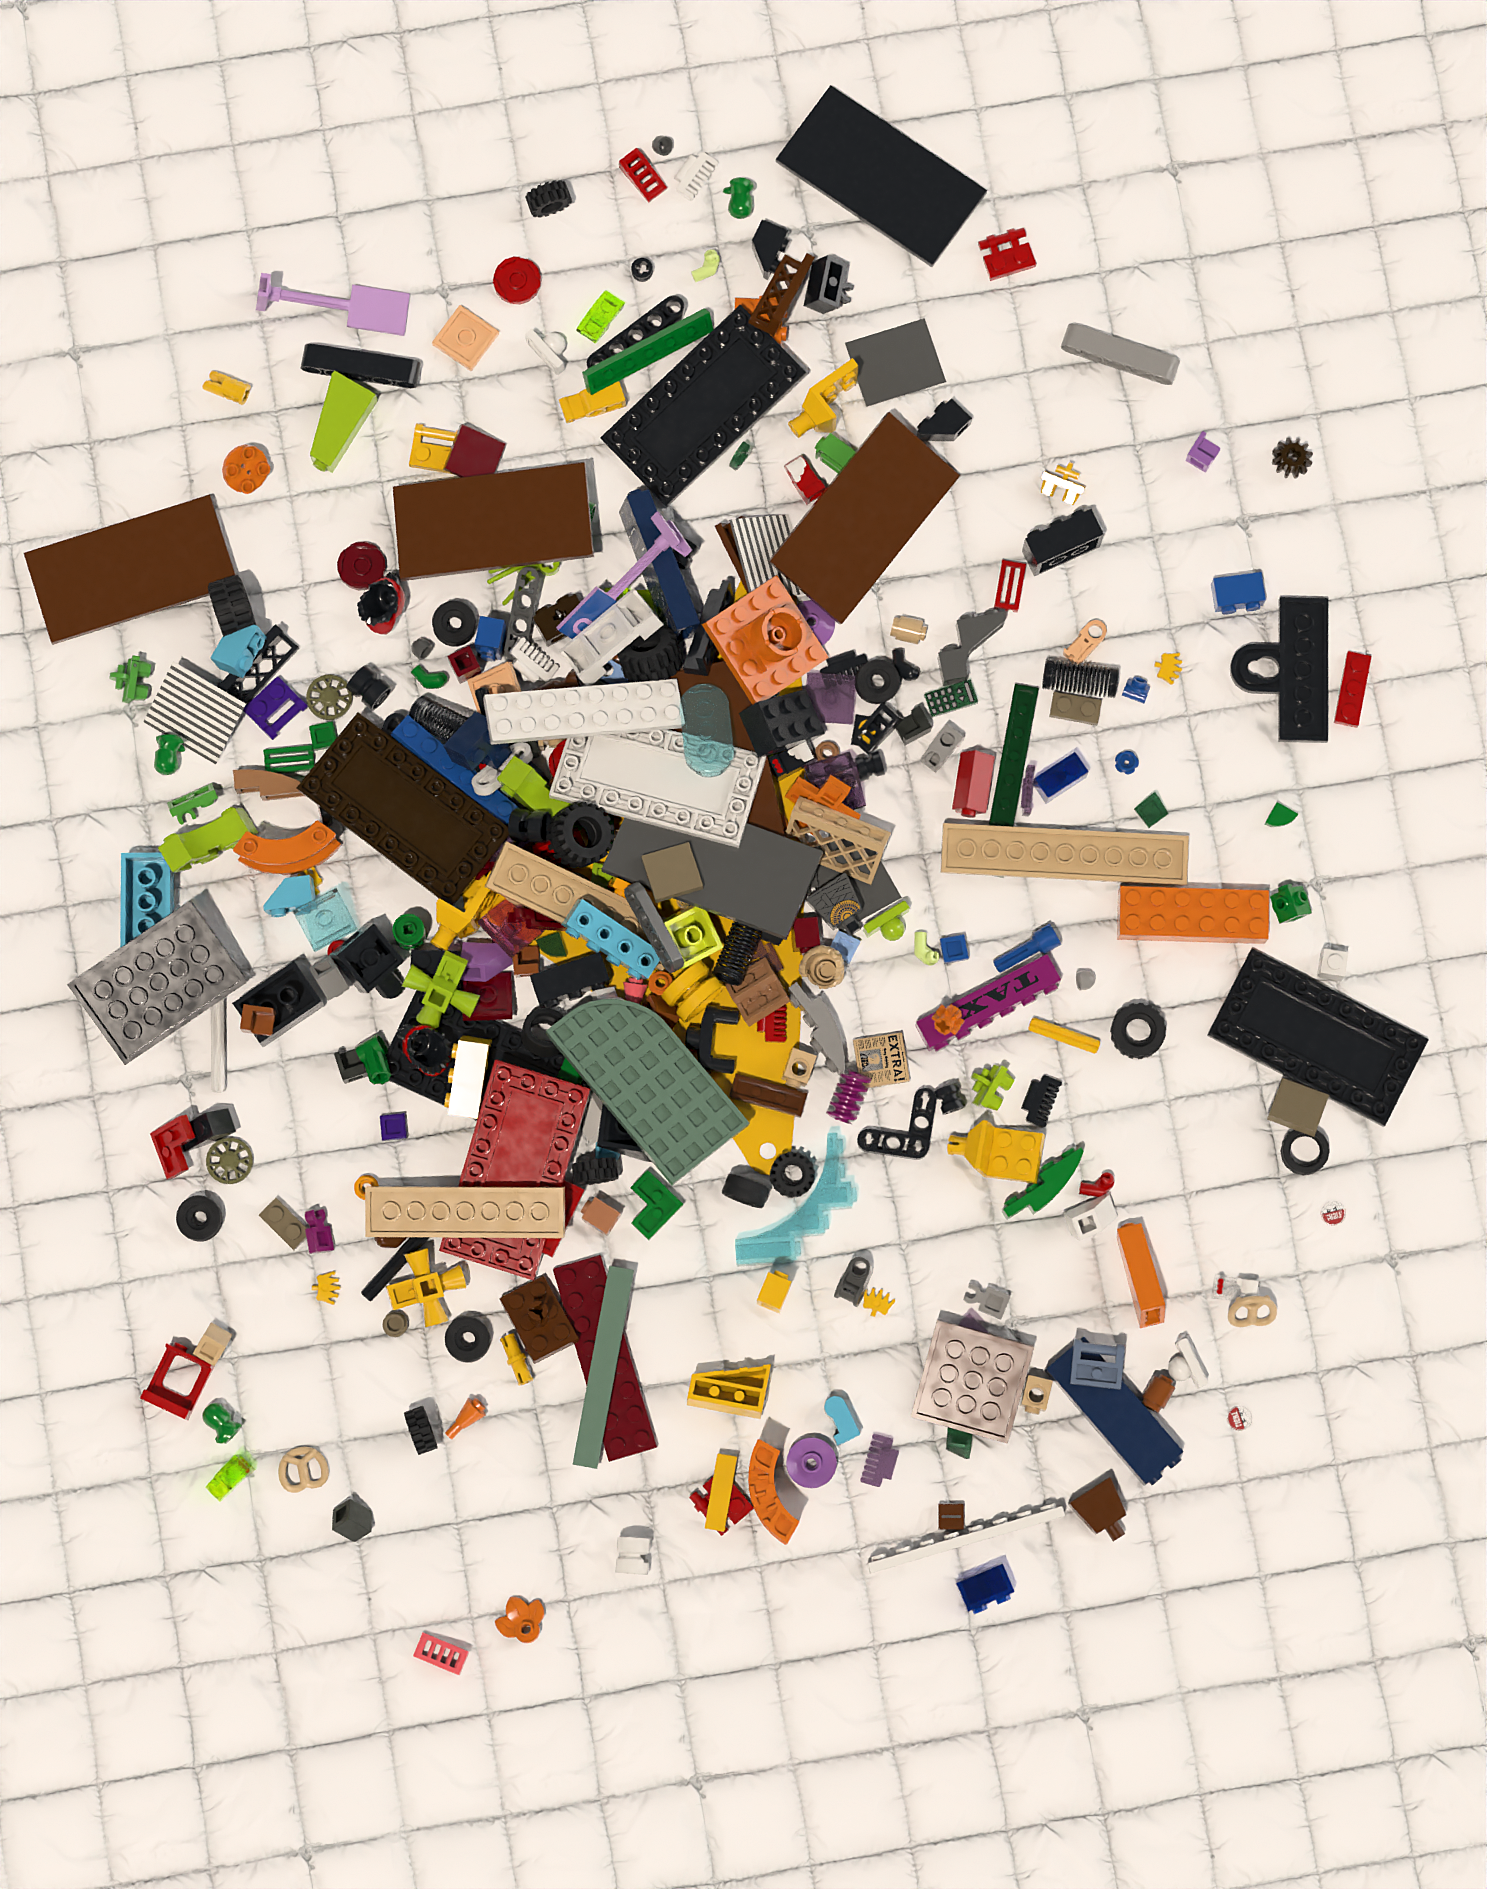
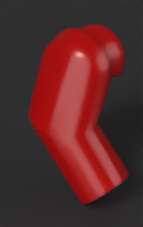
M1105 1172L1094 1184L1081 1182L1079 1194L1094 1197L1105 1195L1114 1186V1176L1111 1173Z

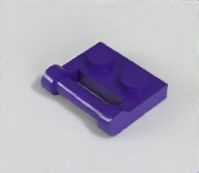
M277 676L244 707L243 712L273 741L278 736L277 733L300 711L304 712L308 706ZM291 700L294 704L269 726L266 722Z

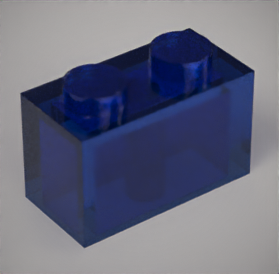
M1076 752L1035 777L1032 785L1045 804L1086 779L1089 771Z
M1003 1564L955 1583L966 1612L972 1610L974 1615L988 1609L986 1604L996 1600L998 1605L1010 1600V1594L1015 1592Z

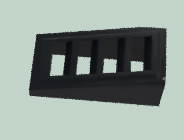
M882 702L851 740L865 753L870 755L904 718L887 703ZM884 713L892 719L890 723L882 716ZM877 720L885 726L884 730L875 724ZM870 727L879 734L877 738L868 731ZM865 735L873 743L869 745L861 737Z

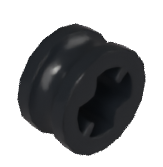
M646 258L634 260L631 266L633 278L639 282H645L652 277L653 266L650 260ZM642 265H645L646 270L649 271L643 272L642 275L638 274V269L636 268H641Z

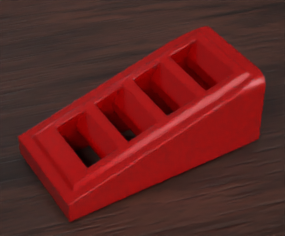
M635 148L619 160L621 171L648 203L667 190L664 182L638 148ZM636 160L638 161L635 165L629 168V166L632 163H634ZM643 167L645 169L637 176L634 175L640 168ZM650 175L651 178L643 184L640 183L641 180ZM655 182L657 186L647 192L645 189Z

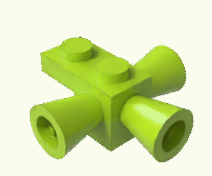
M445 951L433 979L413 964L411 965L402 987L426 992L422 1000V1004L425 1005L416 1016L420 1024L430 1026L433 1029L438 1028L441 1014L445 1013L449 1003L469 1018L471 1017L480 995L456 990L468 960Z

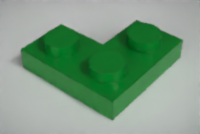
M648 1170L630 1187L648 1205L631 1224L650 1241L684 1204Z

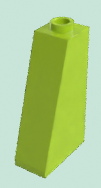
M335 370L331 375L310 451L312 465L322 472L327 470L331 473L338 466L378 401L375 393Z

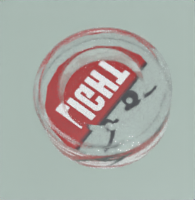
M1328 1201L1322 1206L1320 1216L1325 1224L1337 1226L1344 1221L1346 1209L1339 1201Z
M1235 1406L1229 1410L1226 1419L1231 1429L1243 1431L1250 1427L1253 1417L1247 1407Z

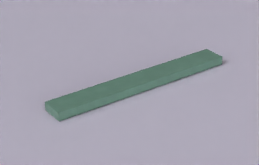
M609 1266L572 1465L598 1469L634 1270Z

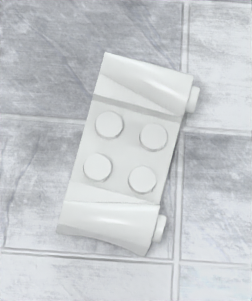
M632 588L561 648L559 652L574 669L578 678L586 686H591L607 673L603 666L639 635L646 640L663 623L643 597Z

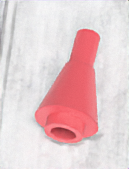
M629 978L628 982H623L626 1001L641 1004L648 985L643 984V979Z

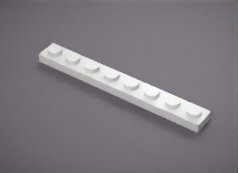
M1055 1503L1040 1507L1042 1512L1032 1515L1031 1510L1016 1514L1017 1519L1010 1522L1007 1521L1006 1517L992 1521L993 1527L984 1529L983 1525L968 1528L969 1534L959 1536V1533L955 1532L945 1535V1541L935 1543L934 1539L919 1543L921 1548L911 1550L910 1546L895 1550L896 1555L888 1558L886 1553L871 1557L872 1562L868 1563L867 1566L871 1574L1065 1516L1062 1506L1056 1508Z

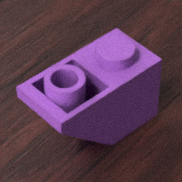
M463 942L461 957L468 960L461 981L486 982L513 964L512 944Z

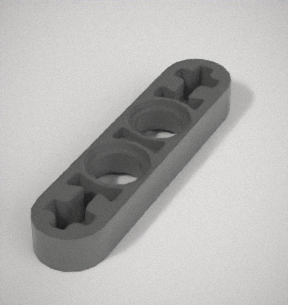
M531 567L521 569L516 579L504 645V654L511 661H514L516 658L512 657L508 651L509 647L514 646L515 639L510 640V634L515 637H525L526 641L529 639L539 584V574ZM527 571H530L531 576L535 577V581H531L528 588L533 589V594L527 591H518L519 586L524 588L525 580L521 579V576L526 575ZM526 595L530 598L531 604L529 608L520 609L518 607L517 599L519 596ZM521 619L526 623V630L523 633H516L513 630L512 624L515 620Z
M638 882L624 889L626 900L663 967L669 973L681 969L684 966L682 955L645 888Z

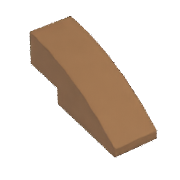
M233 770L234 788L237 794L260 792L262 801L306 797L296 789L300 781L288 776L264 770Z

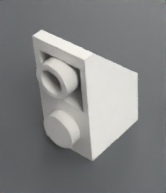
M1108 1193L1063 1213L1071 1235L1079 1241L1102 1232L1118 1217Z

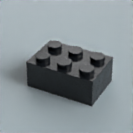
M1080 509L1070 515L1071 518L1062 521V519L1055 520L1048 525L1049 528L1042 531L1036 529L1026 535L1027 538L1024 540L1022 553L1034 577L1100 547L1104 533L1092 509L1087 511Z
M806 689L759 701L739 713L758 758L792 749L799 744L811 742L825 734Z
M294 961L232 1003L241 1017L243 1004L273 1008L276 1011L272 1036L254 1034L262 1047H265L324 1007L323 1002Z

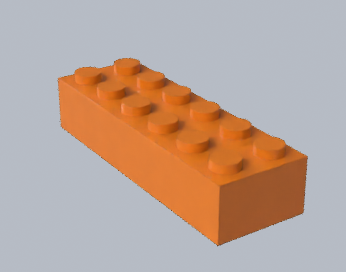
M1120 886L1118 890L1117 940L1265 944L1269 939V890Z

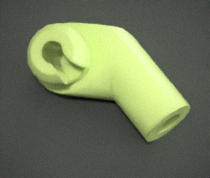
M707 250L704 254L703 266L691 271L695 283L716 273L720 258L715 250Z
M915 932V956L926 965H934L939 961V953L926 946V932Z

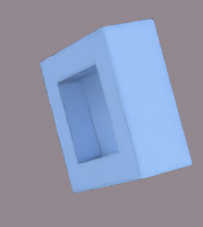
M838 930L830 947L838 950L844 962L850 964L861 941Z

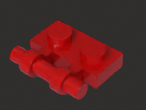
M1012 228L1006 230L1007 233L997 236L989 235L986 236L985 240L978 241L980 251L989 248L991 253L983 256V262L990 281L1036 267L1029 242L1021 245L1018 242V239L1026 237L1024 228L1017 230ZM1010 243L1011 248L1002 251L998 250V245Z
M713 1477L703 1485V1488L708 1492L707 1496L702 1498L696 1491L689 1497L695 1504L694 1508L698 1513L701 1511L705 1517L707 1516ZM732 1484L727 1518L736 1525L754 1508L738 1488ZM725 1526V1531H724V1532H722V1531H717V1532H718L721 1536H723L729 1529Z

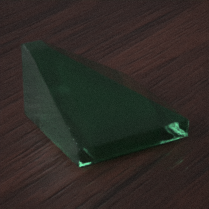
M1156 792L1134 808L1148 828L1169 814Z
M948 1427L946 1450L964 1459H970L972 1434Z

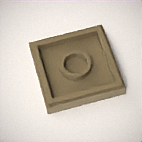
M689 842L641 856L656 903L703 889V883Z
M1282 1078L1267 1120L1314 1137L1329 1095Z

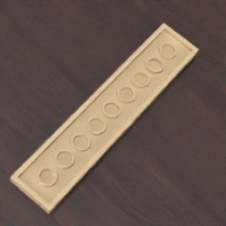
M943 823L940 873L1186 886L1189 836Z

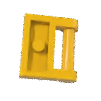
M416 423L409 467L452 474L443 470L451 447L421 442L422 437L454 442L458 430L451 432L424 427V424Z

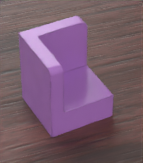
M1202 431L1187 454L1185 461L1206 473L1220 452V447L1205 439L1207 433Z

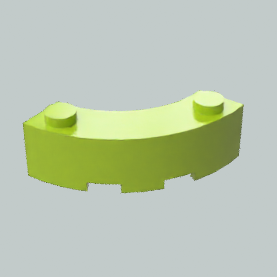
M516 756L512 757L497 777L498 782L502 785L500 790L510 798L514 797L531 812L547 811L553 817L560 810L573 805L549 798L551 788L546 784L547 782L534 768ZM574 823L573 828L578 827L579 831L582 828V826L578 823Z
M230 807L221 813V817L198 829L182 834L172 833L163 839L164 843L158 849L172 872H182L191 869L192 863L194 865L198 863L203 865L218 858L220 855L218 852L221 850H233L245 832L248 831L254 835H257L259 832L244 808Z

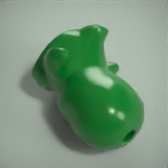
M733 178L729 182L730 186L723 189V193L731 194L728 212L736 219H744L752 212L753 200L750 192L754 189V183L746 178Z
M166 734L156 736L159 749L155 751L154 768L161 775H172L178 770L177 751H185L184 746L181 745L184 741L177 735Z
M214 1402L209 1404L202 1413L204 1423L216 1431L217 1436L215 1440L218 1444H227L242 1427L240 1423L231 1420V1414L220 1403Z

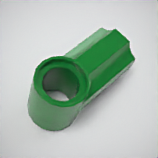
M376 1034L355 1046L359 1059L365 1065L369 1081L373 1085H383L388 1082L391 1076L386 1059L388 1048L381 1036Z

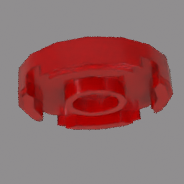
M513 256L503 260L497 266L493 277V285L496 294L503 301L509 304L521 305L531 301L537 295L541 285V276L537 266L531 260Z

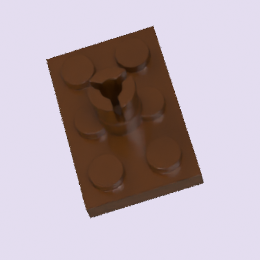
M544 1276L499 1298L501 1305L534 1364L579 1342L578 1336Z

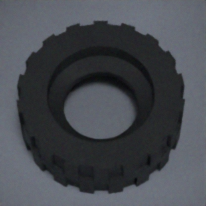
M1132 1003L1127 1007H1123L1116 1014L1110 1028L1111 1040L1114 1042L1116 1050L1118 1049L1123 1056L1126 1055L1131 1059L1148 1058L1156 1053L1163 1044L1166 1037L1165 1020L1157 1009L1152 1008L1153 1006L1149 1004L1144 1005V1003ZM1141 1019L1148 1023L1150 1036L1145 1042L1135 1043L1127 1037L1126 1027L1132 1020Z

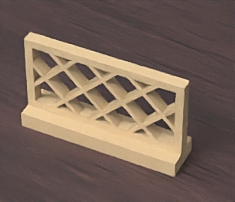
M799 796L785 832L786 838L790 839L797 836L802 844L810 847L821 846L825 854L822 855L819 862L820 865L840 873H846L852 878L871 885L891 832ZM795 820L806 823L808 827L800 829ZM821 829L828 832L831 836L822 838L818 830ZM812 832L816 841L808 843L803 834ZM841 839L853 842L854 845L845 847ZM835 841L840 850L831 852L827 843ZM864 848H868L878 853L877 855L868 857ZM858 850L862 859L853 861L849 853ZM843 855L848 863L840 864L834 857ZM866 864L870 870V875L860 872L857 866Z

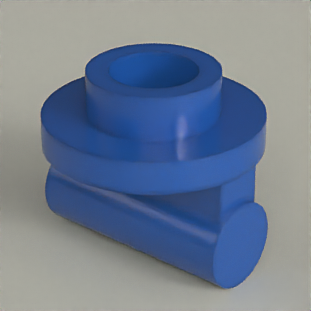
M1133 677V679L1127 680L1121 696L1145 704L1150 686L1145 679Z

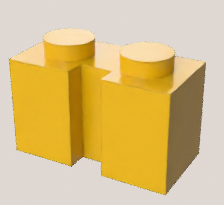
M776 1270L773 1274L768 1272L757 1298V1305L780 1314L791 1287L792 1281L788 1280L789 1276Z

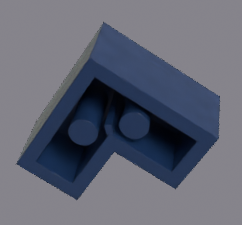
M474 712L443 745L452 762L471 771L480 762L497 770L512 754L508 743L491 744L487 718L478 712Z

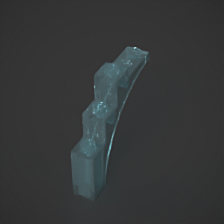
M837 1132L827 1133L826 1159L823 1172L815 1190L805 1204L792 1217L774 1229L756 1236L735 1239L736 1267L796 1263V1256H801L800 1241H795V1238L824 1236L825 1229H829L828 1214H823V1211L853 1208V1202H857L856 1187L851 1188V1181L841 1182V1178H845V1165L839 1162V1154H843V1139H838Z

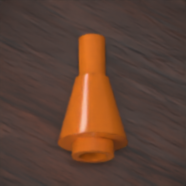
M467 1398L455 1420L456 1422L445 1434L450 1439H453L462 1429L486 1416L484 1412L485 1406L477 1398L473 1400Z

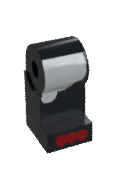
M804 742L778 755L775 754L769 757L768 760L770 768L777 782L811 765L817 758L809 742Z

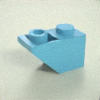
M251 625L222 637L210 658L220 670L243 678L251 668L258 651L262 649L266 636L257 625Z
M310 875L285 878L263 905L264 911L271 915V917L286 916V912L295 911L296 914H306L310 912V909L317 908L314 879Z

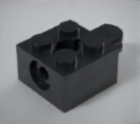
M365 923L330 954V957L360 993H369L375 988L386 999L396 998L402 993V982L393 971L404 960L374 923Z

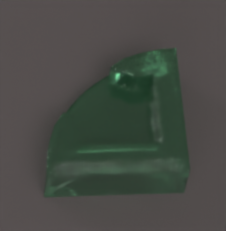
M745 441L739 446L729 463V467L735 471L741 467L751 454L750 445Z
M559 932L535 940L540 950L545 954L556 958L567 957Z

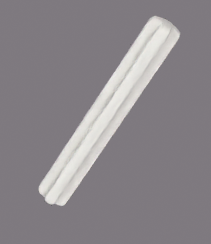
M224 998L210 1007L211 1090L214 1093L225 1092Z

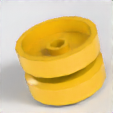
M701 960L681 973L661 995V998L669 1007L681 1002L676 1014L684 1023L690 1021L704 1010L706 1005H709L724 988V985L717 977L705 980L709 974V969Z

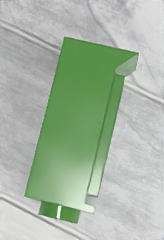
M831 433L826 438L822 437L815 446V458L818 459L820 457V461L836 473L840 472L856 452Z

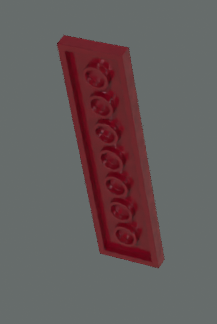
M601 1255L553 1269L566 1317L579 1338V1342L574 1345L586 1386L607 1280ZM624 1333L622 1334L603 1437V1444L609 1462L657 1448Z

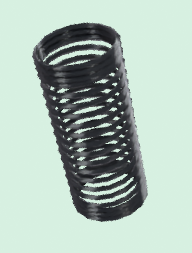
M1046 659L1042 689H1050L1052 678L1051 690H1054L1057 672L1055 690H1058L1061 674L1060 691H1062L1066 671L1064 692L1067 691L1070 674L1068 692H1071L1074 676L1073 693H1075L1079 673L1077 693H1080L1083 675V695L1088 673L1086 695L1089 692L1092 675L1090 695H1093L1096 677L1094 695L1097 696L1101 674L1099 697L1102 694L1105 676L1103 697L1106 696L1109 678L1107 697L1115 698L1119 678L1118 667L1110 666L1108 668L1105 666L1103 670L1102 665L1099 668L1098 665L1095 667L1092 664L1090 668V664H1087L1086 667L1085 663L1083 665L1079 663L1077 667L1076 662L1073 665L1072 661L1070 663L1066 661L1064 665L1063 660L1060 663L1059 659L1057 662L1055 659Z
M427 696L417 698L409 711V716L413 720L415 716V721L445 742L468 719V717L449 709L445 705L439 704ZM427 701V703L423 706V708H422L421 711H420L419 718H418V722H417L418 712H419L421 706ZM427 706V708H426V710H425V712H424V714H423V717L421 718V714H422L424 708Z
M733 921L734 923H732L729 935H727L725 940L726 943H724V948L720 952L721 955L717 959L712 974L724 983L739 986L742 984L746 974L745 971L749 967L748 963L751 962L750 959L754 955L753 951L756 950L755 947L759 943L758 940L760 935H762V931Z

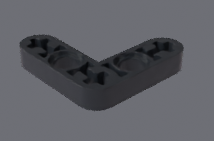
M921 1088L915 1093L908 1135L865 1129L858 1135V1147L867 1153L912 1160L923 1159L929 1150L936 1104L935 1093L929 1088ZM923 1093H927L928 1098L932 1099V1102H927L925 1110L931 1111L930 1115L924 1112L915 1113V1109L921 1110L922 1102L918 1100V1097H922ZM918 1117H923L928 1121V1127L923 1131L917 1130L914 1126V1121ZM870 1134L871 1139L879 1141V1135L884 1136L881 1143L882 1150L877 1149L878 1144L871 1143L870 1147H865V1142L861 1141V1138H866V1135ZM889 1138H896L900 1142L899 1149L896 1151L888 1150L886 1148V1141ZM903 1139L909 1140L907 1145L915 1146L916 1142H920V1146L924 1148V1151H920L919 1155H916L913 1149L907 1148V1154L901 1153L904 1147Z

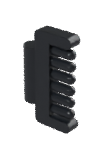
M850 650L827 658L826 663L828 667L820 670L825 688L830 689L831 684L833 687L837 685L834 675L839 685L842 684L839 673H841L845 683L848 682V678L852 681L854 679L853 674L855 676L858 671L856 667L859 669L868 662L866 655L856 656L854 650Z
M1046 1075L1041 1077L1039 1083L1031 1081L1021 1106L1022 1110L1028 1112L1025 1119L1026 1122L1041 1128L1046 1127L1047 1124L1044 1121H1048V1117L1042 1114L1048 1116L1051 1114L1046 1109L1052 1110L1053 1106L1050 1104H1054L1055 1100L1049 1097L1057 1098V1094L1053 1092H1059L1057 1087L1062 1085L1061 1081Z

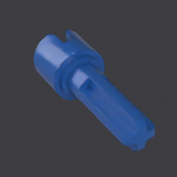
M1050 923L1033 932L1032 939L996 958L993 964L997 971L1001 973L1038 952L1046 954L1059 947L1061 942Z

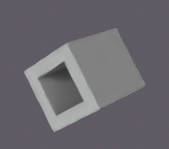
M330 955L309 967L328 1001L342 995L344 991L349 989L348 984Z

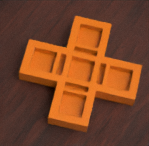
M831 774L820 789L798 776L785 795L786 798L794 803L801 796L858 820L861 814L842 803L849 794L851 787ZM796 820V824L800 828L808 827L806 823Z

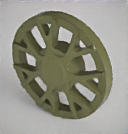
M323 675L316 678L308 687L306 701L310 711L316 717L323 720H336L344 716L351 707L352 693L347 690L348 695L339 696L338 691L346 688L347 682L335 675ZM332 680L339 682L336 689L330 687ZM324 681L327 688L321 690L317 684ZM311 691L320 693L319 699L310 698ZM339 700L347 704L343 710L337 706ZM321 702L324 707L317 712L313 707ZM334 707L335 715L327 716V708Z
M220 1139L210 1147L207 1153V1170L220 1183L229 1185L239 1183L251 1172L253 1166L251 1150L239 1139ZM231 1142L238 1143L235 1152L229 1151ZM220 1144H222L226 1150V1152L222 1153L221 1155L215 1149ZM246 1150L248 1157L240 1160L237 1154ZM211 1156L220 1157L219 1164H210ZM240 1163L248 1166L245 1173L237 1169ZM221 1166L225 1171L219 1178L214 1172ZM228 1171H235V1180H228Z

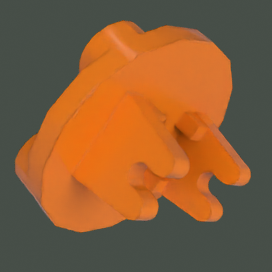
M246 444L237 446L224 459L222 467L223 479L233 490L250 494L262 485L270 473V465L264 453L257 447Z

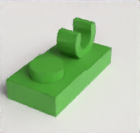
M210 783L168 802L167 805L172 817L176 816L178 822L183 825L182 815L184 813H189L194 820L196 819V814L193 808L210 806L214 803L215 799H218L213 784Z

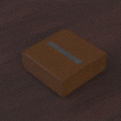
M938 1504V1530H964V1504Z

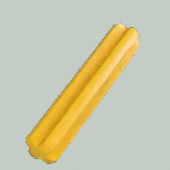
M1035 1017L1031 1019L1028 1027L1029 1031L1094 1054L1097 1053L1100 1046V1041Z

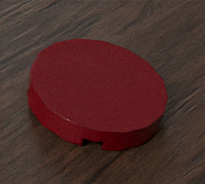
M355 542L340 553L337 561V571L342 582L349 588L358 591L369 590L370 584L384 577L386 562L383 554L375 545L367 542Z

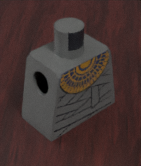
M843 873L806 898L807 904L832 930L843 925L849 936L862 928L855 916L862 912V907L846 873Z

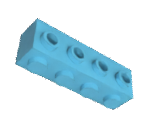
M578 899L561 924L567 928L565 932L575 939L582 938L587 942L586 946L596 953L599 951L607 955L606 960L617 967L621 964L628 969L626 973L636 980L640 978L648 979L660 961L652 945L583 899Z

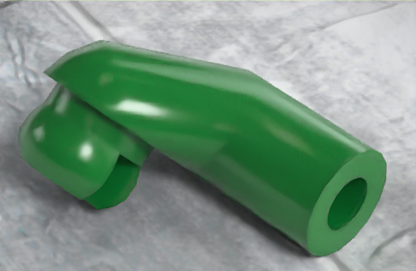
M417 665L411 671V674L426 689L442 688L448 681V677L444 672L428 674L421 665Z

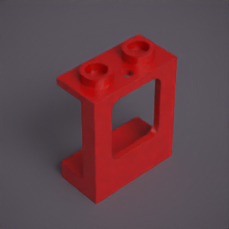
M174 1342L173 1346L166 1343L165 1347L167 1349L147 1390H143L140 1399L188 1421L215 1366L197 1356L186 1353L188 1348ZM176 1356H182L201 1366L200 1374L190 1394L186 1397L163 1386L165 1376Z

